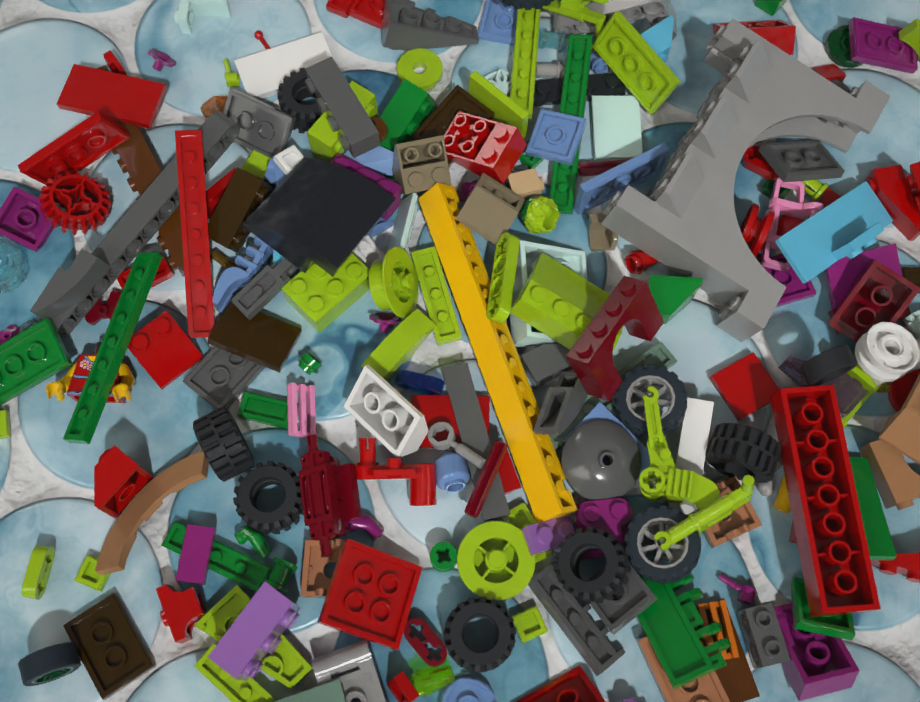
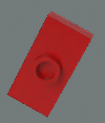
M168 584L156 588L163 608L160 611L161 619L166 627H170L174 641L183 644L193 639L192 630L194 625L207 613L200 591L192 587L183 592H176L174 587Z

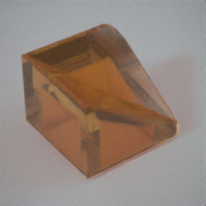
M213 96L202 104L200 109L203 116L208 118L216 111L223 113L228 96Z

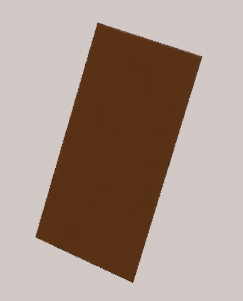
M717 607V608H716V610H717V615H718L719 623H720V625L722 626L721 631H722L723 639H725L726 637H725V633H724V629H723V625H722V620H721L719 608ZM705 609L708 624L710 625L712 624L710 611ZM729 613L739 657L726 659L727 665L715 672L729 701L744 702L760 697ZM701 626L695 628V631L701 629ZM711 636L713 643L717 642L716 636ZM702 640L703 647H706L704 640Z

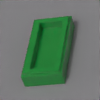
M245 391L237 417L288 430V402Z

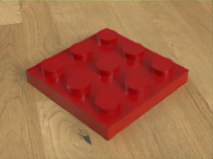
M345 539L317 623L393 650H399L423 567L354 540Z

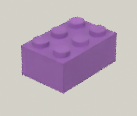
M264 582L209 654L208 658L235 679L245 681L250 677L254 679L263 668L264 664L261 661L267 653L272 654L282 641L280 638L281 634L286 628L291 629L299 619L298 611L301 608L267 582Z

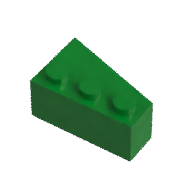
M404 79L379 117L388 126V135L384 141L380 142V146L394 152L395 144L411 141L415 131L437 108L429 93L407 79Z

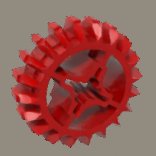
M66 170L64 176L56 173L54 180L48 178L46 186L42 187L41 196L39 197V202L42 204L40 206L41 212L45 213L47 222L52 221L54 229L62 226L63 233L70 229L74 236L77 234V230H81L86 235L88 228L95 232L97 225L103 226L105 223L104 218L107 219L109 217V209H111L110 194L105 191V184H98L99 179L97 177L90 179L88 172L82 176L76 170L74 174L70 175ZM85 192L92 196L95 202H93L91 198L87 197L85 195ZM55 202L59 203L61 207L65 208L67 210V213L60 210L55 204Z

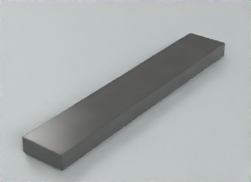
M468 363L443 368L442 373L461 442L484 459H487L492 447ZM467 460L473 486L475 487L483 467L480 469ZM499 472L496 474L481 509L483 522L510 515Z

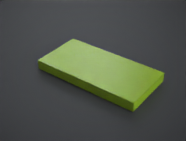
M620 11L612 15L592 45L593 49L650 115L657 112L681 82Z

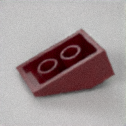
M871 258L857 276L827 324L857 343L860 337L867 333L873 325L880 322L896 323L918 294L920 287Z

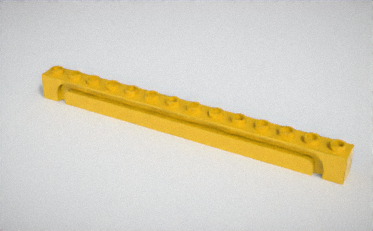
M436 183L418 198L422 208L421 211L426 219L429 233L437 249V255L445 271V277L452 290L453 299L459 309L470 345L478 361V367L482 372L487 391L495 407V413L502 426L504 438L513 456V462L517 467L522 487L528 497L532 514L537 523L567 516L578 509L571 491L566 490L563 484L566 478L550 436L533 432L540 410L507 323L505 321L499 324L488 319L486 316L491 281L471 229L456 220L460 211L458 208L460 200L454 186Z

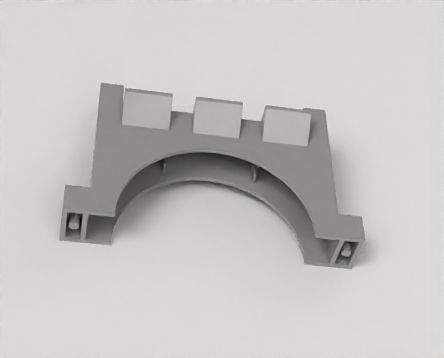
M732 18L727 26L722 24L714 38L711 39L705 48V51L708 53L703 62L723 75L708 95L710 96L699 108V114L696 117L697 121L695 124H692L686 135H683L676 146L675 153L673 152L665 164L667 166L663 171L664 175L649 190L646 196L630 185L623 192L618 190L602 212L605 218L601 224L680 276L702 278L700 288L725 304L718 313V316L721 318L716 326L740 342H743L765 328L786 289V286L776 280L758 262L744 240L738 225L734 206V183L739 163L745 151L755 144L769 139L802 137L819 140L846 153L860 131L867 134L871 133L890 96L868 81L862 83L858 88L854 86L847 93Z

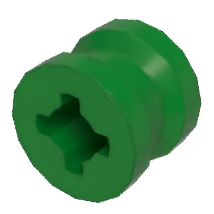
M440 542L434 545L430 552L432 567L439 572L451 571L457 563L456 548L448 542Z

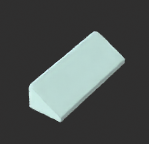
M412 193L401 201L388 250L392 247H401L407 252L418 210L417 193Z

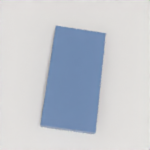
M663 143L580 184L574 204L576 213L580 215L612 199L618 190L623 192L628 185L634 188L658 176L669 152L667 145Z

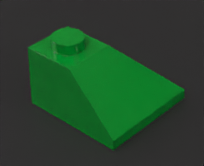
M649 276L647 285L663 318V324L668 323L691 303L702 284V278Z

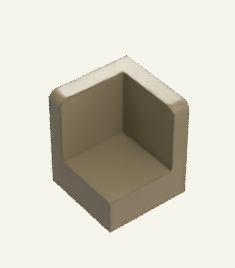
M602 213L590 214L587 227L590 251L615 250L618 242V235L601 224L605 218V215Z

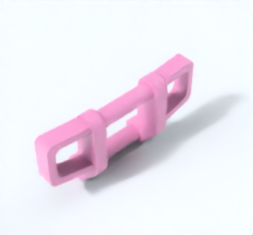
M778 177L774 183L768 209L775 211V216L763 244L761 265L763 267L787 272L791 268L788 261L783 263L769 258L770 248L781 251L775 243V240L781 237L776 235L780 213L798 218H810L824 209L822 203H804L805 186L803 182H783ZM780 187L795 190L797 193L796 202L778 198Z

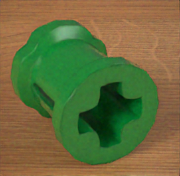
M275 557L274 568L269 578L265 579L264 582H267L276 590L286 593L288 590L286 585L290 576L298 567Z

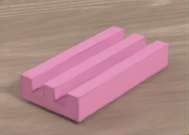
M291 382L287 385L288 436L306 438V436L316 434L315 386H306V384L296 385V383ZM297 392L299 393V407H297ZM297 412H298V417H299V428H300V431H298V426H297Z

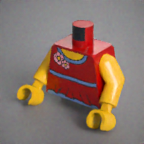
M97 342L95 355H80L78 361L74 363L58 382H51L46 386L48 399L56 395L58 401H63L65 398L64 393L67 392L68 396L78 402L102 342ZM123 361L106 403H126V399L127 401L132 400L131 391L135 378L128 365Z

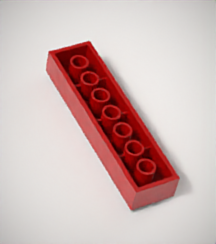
M835 386L780 388L770 399L778 442L782 447L781 459L811 617L867 613L880 610V602Z

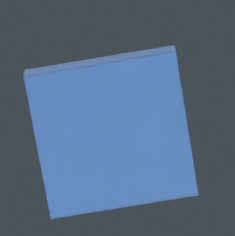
M541 108L525 151L526 154L572 166L587 125V119Z

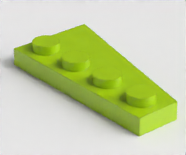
M236 585L194 626L219 642L250 602L251 598L239 585ZM281 634L280 638L282 641L272 654L267 653L261 661L264 664L261 670L288 688L293 689L313 668L290 641Z

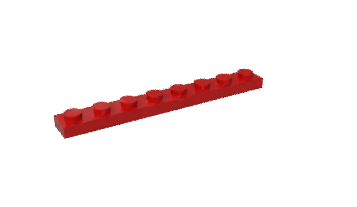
M175 130L189 338L209 337L215 328L212 302L213 291L202 130Z

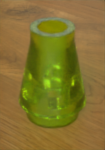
M450 665L445 667L416 669V673L410 674V680L418 694L426 698L446 685L453 683L454 675Z

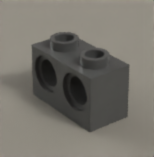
M772 603L736 612L753 669L791 661Z

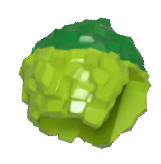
M534 196L522 205L521 218L524 227L528 229L529 233L542 234L551 232L552 229L556 228V223L561 215L553 199H548L544 196Z

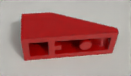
M896 165L873 169L864 182H868L893 219L892 224L909 241H914L920 235V215L902 166Z

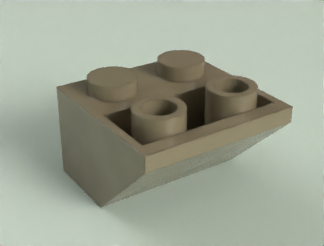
M443 135L395 144L392 169L395 183L402 186L401 194L406 195L429 190L436 183L452 185Z
M483 173L469 193L456 220L465 227L480 234L486 240L497 244L500 236L510 228L525 199Z

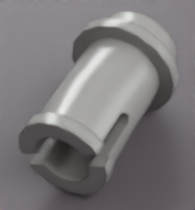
M560 61L558 63H537L536 78H564L565 64L560 63Z

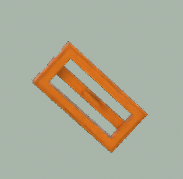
M720 600L696 605L704 621L701 628L709 625L705 609H709L712 623H719L716 610L717 607L719 608L725 637L732 644L728 648L729 653L724 650L721 654L724 660L739 657L726 601ZM722 631L715 635L717 641L723 639ZM712 637L704 640L705 646L713 643Z

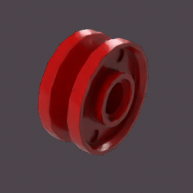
M753 203L740 226V230L749 249L756 258L771 228L775 211L768 209L763 217L759 218L757 217L759 205Z

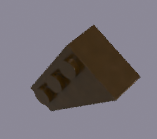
M237 167L208 222L209 239L237 252L245 244L248 235L251 233L242 226L243 223L275 188Z

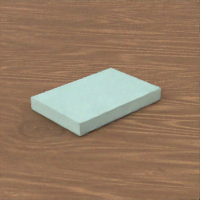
M592 96L591 113L594 161L634 158L642 154L639 101L635 96Z

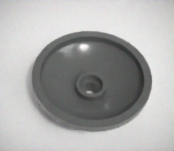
M597 420L582 424L568 436L561 452V467L567 483L578 495L592 501L620 498L633 487L639 476L641 457L636 441L626 429L610 421ZM605 455L610 458L608 465H605L602 461Z

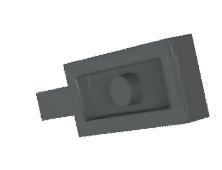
M285 258L278 265L276 263L271 266L267 265L231 301L251 320L282 290L281 288L291 280L290 276L298 268Z

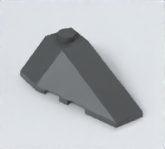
M385 0L382 24L383 47L392 50L409 51L416 48L431 49L473 45L479 42L475 25L452 16L443 18L435 13L436 10L431 8L425 11L415 7L416 2L411 0Z

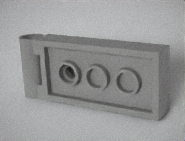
M367 640L311 660L318 686L340 679L346 702H352L354 698H359L361 702H387Z

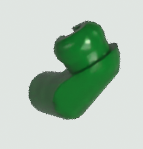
M248 525L242 526L240 530L234 533L236 540L241 545L249 540L261 559L272 552L263 535Z

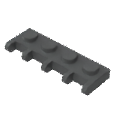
M554 561L532 577L528 586L595 675L598 676L626 652L623 648L615 651L605 638V635L609 632L608 628L605 627L600 631L586 613L591 609V606L587 604L582 608L575 597L563 588L564 585L556 577L554 564H557V562Z

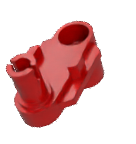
M359 438L360 463L355 465L357 480L409 478L410 506L437 505L436 464H402V457L387 458V464L379 465V462H376V438H368V449L367 438Z

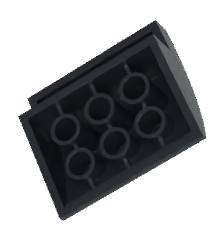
M304 157L242 226L302 272L306 273L315 263L333 277L388 211L396 198L380 186L349 169L327 161Z

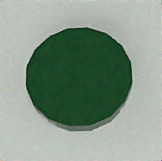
M849 25L840 26L838 29L830 32L825 42V52L831 61L844 68H855L864 64L851 61Z

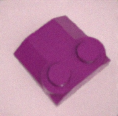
M15 186L13 187L0 208V238L2 240L12 241L34 252H38L44 246L54 227L52 226V221L47 222L45 213L41 212L40 206L42 204L39 202V198Z
M613 498L576 504L578 510L574 514L577 529L583 528L587 530V527H594L597 530L599 528L603 529L616 538L625 548V534L629 523L632 522V508L628 499ZM592 550L586 553L581 560L605 557V553L601 550Z

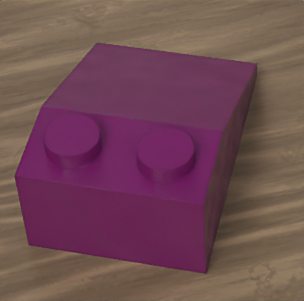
M792 603L774 607L791 660L782 662V666L798 701L852 688L860 670L843 640L837 637L794 629Z

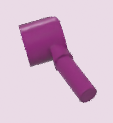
M721 573L718 579L734 590L739 591L737 600L751 605L755 597L754 588L736 583Z

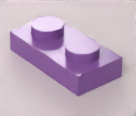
M570 515L528 525L522 529L531 556L560 548L558 545L561 541L564 543L568 541L567 534H576Z

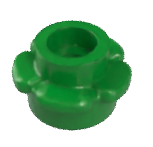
M306 352L303 356H298L299 360H301L298 366L309 375L312 372L318 373V369L322 364L313 355Z

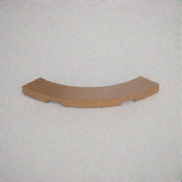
M203 451L186 457L168 467L135 495L110 530L97 561L96 573L105 575L124 570L128 555L137 537V529L144 520L148 521L153 513L163 504L162 500L170 493L178 492L188 485L207 478L209 462Z

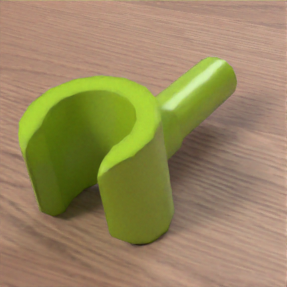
M224 59V77L227 87H239V73L232 72L229 60Z

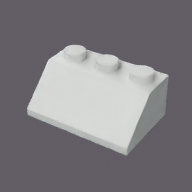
M365 365L344 408L397 458L416 452L428 433L424 415L372 367Z

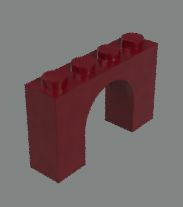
M623 276L566 355L588 395L609 402L623 381L613 363L612 352L616 336L623 325H625L629 335L651 342L664 323L646 281Z

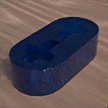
M398 370L394 380V385L401 389L426 395H442L445 384L442 379L408 370Z

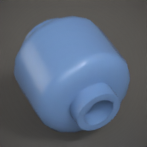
M446 451L440 454L439 458L433 463L436 464V484L438 488L445 490L447 493H457L466 487L470 480V473L464 457L453 451Z

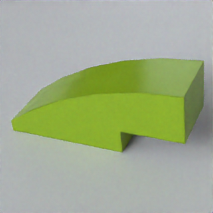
M416 309L379 344L361 367L364 368L365 365H369L388 382L402 364H406L437 324L419 309Z

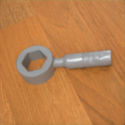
M438 422L430 427L428 439L435 449L446 450L453 447L456 453L481 469L484 466L486 459L464 444L455 441L456 435L449 423ZM446 430L449 433L447 440L437 442L435 440L436 433Z

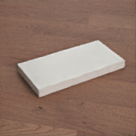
M320 32L234 60L247 95L261 100L276 95L279 92L278 87L280 83H284L283 78L291 76L290 72L294 70L299 72L300 68H308L332 55L323 33Z

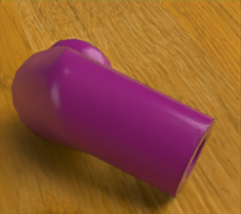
M362 514L361 519L349 522V533L356 531V529H364L374 541L384 533V530L368 514Z

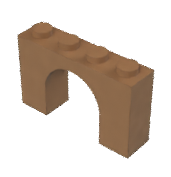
M881 439L860 448L859 451L862 458L868 459L876 488L885 508L888 509L896 506L899 511L913 506L912 500L920 498V475L908 466L902 453Z

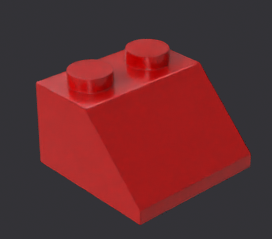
M167 310L133 334L128 345V349L161 389H164L204 358Z
M114 445L111 449H107L101 454L98 459L99 462L94 466V506L117 519L135 495L154 477Z

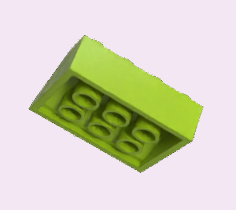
M542 252L517 296L510 313L571 350L610 294ZM622 328L620 329V331L618 332V334H617V336H616V339H615V342H614V345H613V351H614V349H615V347H616V345H617V343H618V340H619V338H620V336H621Z

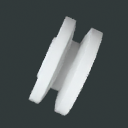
M880 322L873 325L867 333L860 337L855 346V356L860 367L869 376L882 382H893L900 379L906 372L913 369L919 361L920 350L915 338L905 328L892 322Z

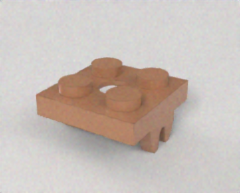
M736 476L716 484L721 497L741 487ZM749 501L734 510L728 520H721L703 531L711 548H714L760 527L762 523Z
M305 540L301 584L302 598L326 597L332 578L325 576L324 567L329 562L337 563L344 540H331L333 556L323 558L321 557L320 541Z

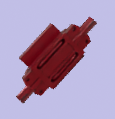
M312 434L306 436L308 452L301 457L302 470L298 472L305 526H309L311 540L320 541L321 557L323 558L333 556L331 539L345 536L349 530V522L361 519L362 512L355 464L347 463L341 465L340 461L330 456L329 452L319 450L318 435Z

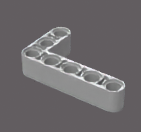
M609 0L608 3L604 4L591 1L584 6L606 15L604 27L612 15L618 11L629 22L647 18L651 27L672 15L674 17L672 40L677 37L676 13L670 0ZM554 13V34L558 38L566 39L569 38V35H582L595 31V24L581 22Z

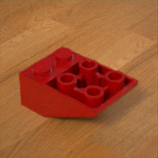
M458 111L443 136L447 159L480 177L485 173L501 184L505 183L527 145L517 127Z

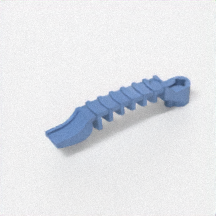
M273 156L268 163L263 181L277 187L286 175L273 161ZM257 236L254 239V244L259 250L250 246L246 249V256L253 261L250 262L237 255L235 264L238 267H230L221 274L212 300L217 311L223 313L233 295L243 289L262 271L264 266L268 265V259L271 254L273 255V249Z

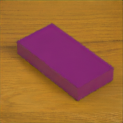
M187 524L176 581L206 584L216 528Z

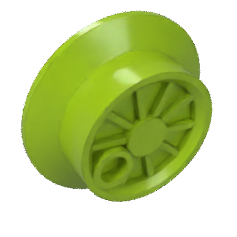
M392 247L386 252L384 259L376 260L371 265L369 288L373 301L379 309L383 311L392 310L400 318L408 317L417 307L419 294L418 279L414 264L408 253L401 247Z
M490 521L476 526L464 537L458 550L457 566L460 577L469 590L479 597L499 601L516 596L529 584L535 570V555L531 556L523 532L519 528L506 522Z

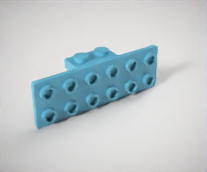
M865 181L776 239L775 243L804 284L838 260L846 256L850 260L863 252L861 247L866 249L878 241L876 236L884 231L883 228L892 223L893 219L868 182Z

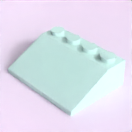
M520 240L511 308L542 252L588 280L585 251ZM510 313L511 336L515 347L528 348L533 345L539 347L543 344H560Z

